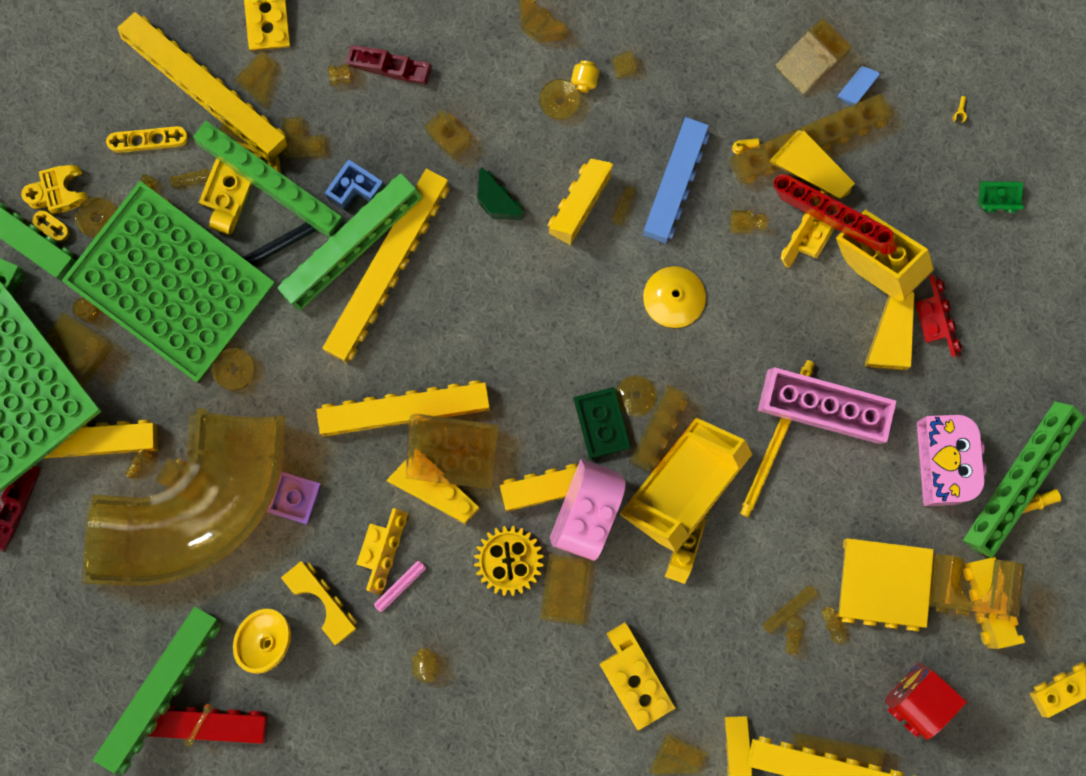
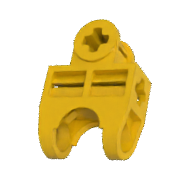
M66 165L39 171L41 181L26 185L21 192L22 199L33 209L48 207V210L53 215L73 210L89 201L88 193H76L75 191L67 190L69 181L82 175L81 167Z

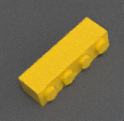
M578 463L567 465L566 469L558 471L557 468L546 470L545 474L537 476L536 473L524 476L523 480L516 481V478L504 480V484L500 485L506 512L565 498Z

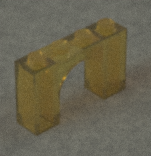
M934 554L929 606L935 607V612L949 613V610H956L955 614L969 616V612L976 613V617L989 618V615H996V619L1010 621V617L1019 618L1025 571L1024 564L1014 561L994 560L992 583L988 593L980 600L971 602L965 597L961 588L964 559L952 555Z

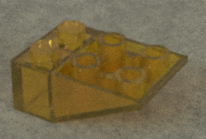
M822 18L805 33L775 67L804 95L848 55L852 46Z

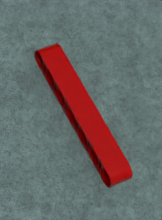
M782 174L775 178L773 186L781 200L882 254L888 255L896 251L898 243L890 228L789 175Z

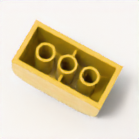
M865 209L861 214L893 231L898 243L897 249L892 254L885 255L841 232L836 237L842 256L858 275L892 298L903 301L933 272L934 268L929 250Z

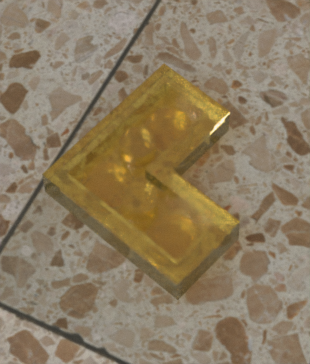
M302 117L282 119V131L286 135L287 147L284 149L285 160L326 157L324 135L304 136Z

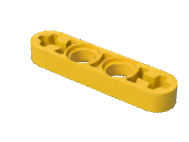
M178 126L114 132L107 137L106 144L115 153L184 146L188 141V134L182 127ZM180 132V134L183 136L180 137V141H177L175 138H169L170 142H168L166 133H168L170 137L177 136V133ZM156 134L163 135V140L159 144H155L152 141ZM141 136L143 139L142 143L134 146L132 144L133 138ZM125 137H127V143H128L129 146H127V145L123 142V141H126ZM116 138H118L119 141L123 142L118 143V147H115L112 144L113 142H115Z

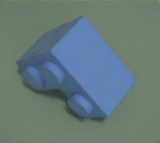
M348 159L325 191V195L330 202L345 211L356 195L370 202L385 186L383 181Z

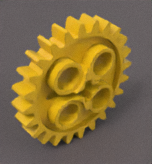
M503 526V532L501 533L495 528L494 536L488 532L489 540L481 539L484 546L476 547L481 553L474 555V558L479 559V562L475 563L474 567H480L481 569L476 575L484 576L480 582L488 581L487 589L494 586L495 594L501 589L503 596L506 595L507 590H510L511 595L514 596L516 589L521 594L523 593V586L531 589L529 582L537 583L534 575H541L537 567H543V564L539 563L538 560L544 557L543 555H537V552L541 550V546L534 547L537 539L530 541V532L524 536L523 528L517 533L514 526H512L511 531H507L506 526ZM505 542L509 543L510 557L512 559L515 558V562L511 563L512 580H509L507 564L503 563V560L506 559ZM516 543H521L524 546V552L520 555L512 552V547ZM494 546H500L503 549L500 557L496 558L491 555V549ZM523 564L527 567V573L524 576L515 574V567L517 565ZM497 567H502L506 571L502 579H496L493 575Z

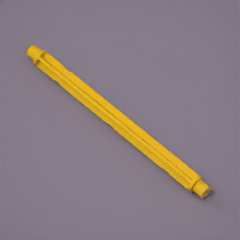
M806 360L800 374L811 377L815 363ZM780 418L773 438L753 480V484L742 504L743 508L740 512L742 516L749 518L751 511H754V506L761 493V489L792 420Z

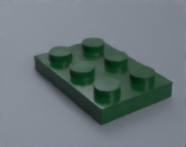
M614 387L573 397L589 459L631 448Z

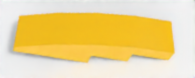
M747 716L725 717L728 776H752V769L747 766L750 753Z

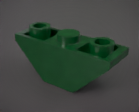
M482 167L479 170L478 204L492 219L522 220L524 218L523 206L517 200L514 202L509 197L511 194L505 186L502 185L500 187L496 183L497 179L490 170L486 172Z

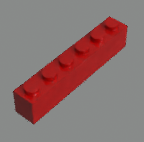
M170 705L164 715L161 714L156 721L157 726L155 730L147 735V737L263 744L266 743L268 716L263 715V711L250 710L249 714H241V710L228 709L227 713H219V708H206V712L197 711V707L185 706L184 710H175L176 706Z

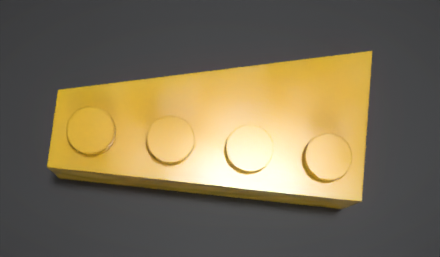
M417 449L386 480L391 485L465 525L480 510L469 497Z
M996 558L965 563L966 568L963 569L966 581H969L971 585L969 595L971 601L976 604V621L978 624L981 623L983 632L980 634L982 643L987 645V649H1000L1025 643L1023 635L1018 636L1016 626L1019 625L1017 618L1009 611L1011 604L1009 595L1002 591L1001 587H1004V581Z

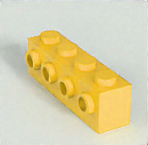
M1084 662L1072 666L1073 671L1067 674L1065 672L1053 676L1054 681L1048 684L1041 682L1034 686L1035 690L1030 692V695L1042 717L1049 718L1086 699V664Z

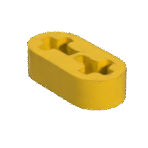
M39 211L34 214L32 219L33 225L41 232L59 243L65 242L69 238V228L48 212ZM45 218L46 221L50 223L49 226H46L43 223L40 224L41 222L39 221V219ZM56 227L58 230L62 229V232L64 234L62 236H57V233L53 231V228Z

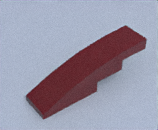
M354 45L350 46L345 62L347 66L424 85H427L432 70V65L428 62L411 60L408 56L390 54L387 50Z
M33 466L9 485L0 498L2 501L0 504V551L6 552L17 530L40 474V468Z

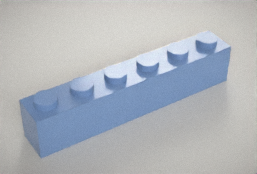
M685 117L646 222L643 236L665 244L668 238L672 239L676 229L672 225L675 219L679 220L683 208L679 207L682 200L686 201L690 189L686 188L688 181L693 182L696 170H693L695 162L699 164L703 155L700 148L702 144H707L710 133L707 132L709 125Z

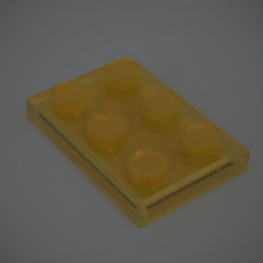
M549 554L540 619L583 625L592 560Z

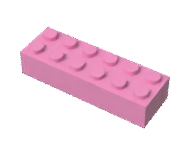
M773 367L767 370L758 411L880 444L886 443L888 440L896 401Z

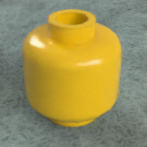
M580 61L573 68L571 83L577 87V91L588 93L589 90L596 88L600 70L593 62Z

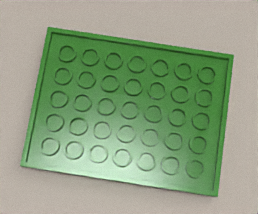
M141 181L136 184L61 280L196 383L200 382L275 284L273 280Z
M0 282L1 493L102 412L2 282Z

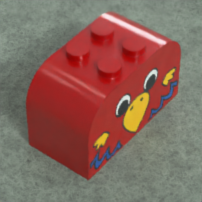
M918 662L885 699V703L889 706L887 711L899 722L904 720L906 722L904 727L915 737L918 738L921 735L926 740L942 730L967 703L933 670Z

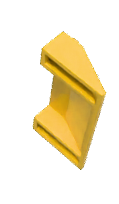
M695 418L623 508L620 515L659 544L677 552L752 456L746 440L699 418Z

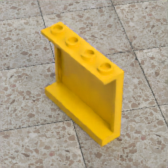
M844 539L843 548H845L839 613L836 614V617H841V622L855 623V619L863 620V625L876 626L877 622L885 623L886 628L898 629V625L907 626L906 630L920 632V628H927L934 549Z

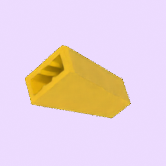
M798 130L770 159L773 165L820 190L826 191L827 194L836 198L846 197L852 191L851 187L855 184L805 131Z
M911 292L903 301H898L888 296L865 361V367L908 370L911 367L914 292Z

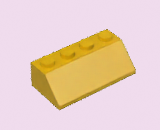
M590 159L588 164L584 163L578 173L580 174L578 181L574 180L568 190L570 192L567 199H562L558 206V209H560L557 216L553 215L548 223V227H550L549 234L571 246L612 176V163Z

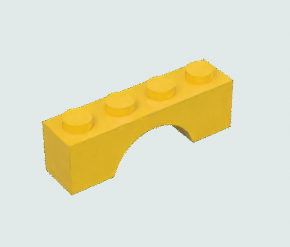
M300 561L283 575L281 579L294 595L312 593L322 600L326 608V619L321 629L334 645H339L358 629L355 626L357 620L350 612L346 614L343 611L342 607L344 604L337 596L332 597L328 590L331 588L323 579L319 581L314 575L317 571L312 564Z

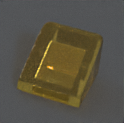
M632 50L611 59L616 79L636 74L637 68Z

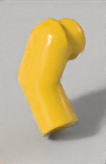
M759 138L738 140L733 144L732 151L736 155H742L749 149H759Z

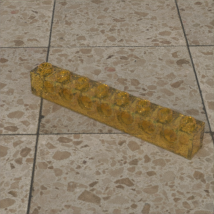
M881 93L734 155L729 163L739 184L744 182L746 185L751 184L757 180L758 176L764 174L766 177L776 172V169L779 167L770 162L769 154H776L798 130L805 131L826 152L832 148L833 144L838 142L840 145L845 144L851 140L852 136L858 135V137L869 133V129L873 127L880 129L886 126L892 113ZM863 114L870 115L872 120H866ZM844 122H850L853 128H847ZM825 130L833 131L834 136L827 135ZM755 161L759 163L760 167L753 168L750 162Z

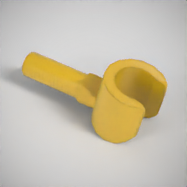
M961 96L958 111L952 117L953 122L956 121L957 115L962 116L961 124L967 118L964 112L965 96Z

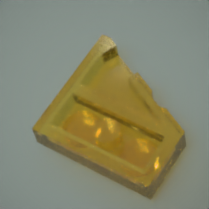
M261 51L237 75L234 82L264 107L277 64Z
M666 733L649 773H698L706 752Z

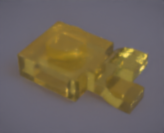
M731 210L730 232L751 233V228L766 230V214H757L753 217L752 211Z

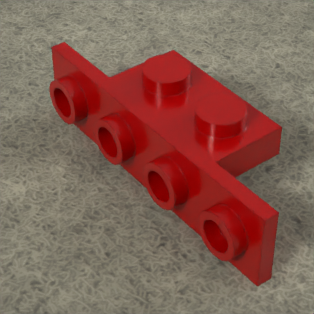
M931 275L929 278L934 297L915 302L925 341L930 343L947 338L951 356L956 358L962 357L960 353L962 345L960 340L956 339L954 332L957 330L954 319H951L949 314L951 306L943 293L945 291V284L938 276Z

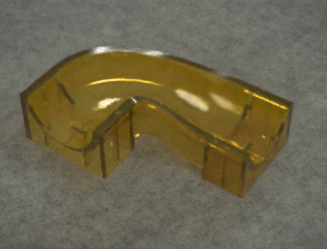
M197 408L189 414L186 450L187 464L181 476L172 486L164 492L151 497L92 495L87 499L80 585L136 587L169 583L201 572L234 551L257 527L276 493L283 461L285 416L238 417L215 414L201 408Z

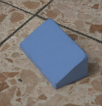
M861 66L837 97L854 109L877 80L880 73Z

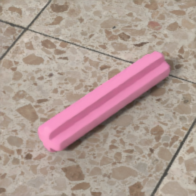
M417 561L374 603L375 608L383 612L426 570L425 565L421 561Z

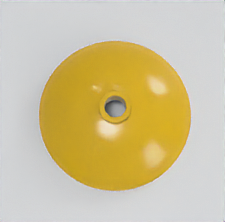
M671 266L657 271L650 277L644 289L643 301L647 313L655 322L669 328H681L690 325L699 318L705 307L706 292L702 281L695 273L683 267ZM677 291L679 292L680 296L674 297L672 295V292Z
M273 609L257 610L244 619L237 629L233 641L234 658L243 670L253 674H261L272 670L282 661L288 651L291 640V630L287 619Z

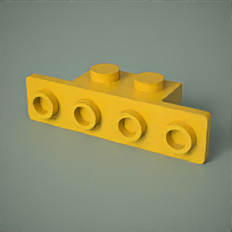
M820 191L821 193L827 195L826 191ZM805 213L802 223L793 232L790 243L781 253V261L784 266L790 268L799 252L818 258L835 228Z
M393 508L386 528L369 524L356 564L372 569L366 588L369 592L382 595L390 568L393 565L397 547L400 543L403 528L406 525L407 512Z

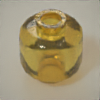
M428 648L418 650L417 654L411 658L413 677L419 679L421 683L436 680V676L440 674L439 656L435 652H430Z

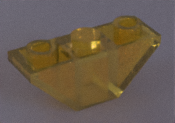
M519 0L521 31L536 43L564 41L568 38L566 25L561 21L553 19L547 9L538 7L535 0Z

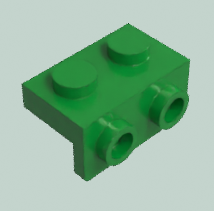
M980 181L978 206L984 209V212L993 213L997 212V209H1005V212L1017 213L1018 209H1024V204H1022L1024 182Z

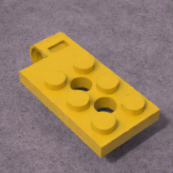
M244 0L249 50L291 47L286 0ZM269 3L271 10L268 13L261 12L262 4ZM266 23H271L273 25L272 32L264 33L262 30L263 26Z
M236 141L262 160L263 157L249 145ZM218 159L214 162L199 200V205L214 210L209 222L210 229L231 235L236 227L252 183ZM234 178L235 184L232 187H226L224 185L226 179Z
M624 622L606 633L617 653L600 662L599 665L634 726L639 731L674 710L675 707L632 632ZM633 675H637L640 678V683L636 687H631L628 684L629 678ZM644 694H648L651 697V702L647 706H642L639 703L640 697Z

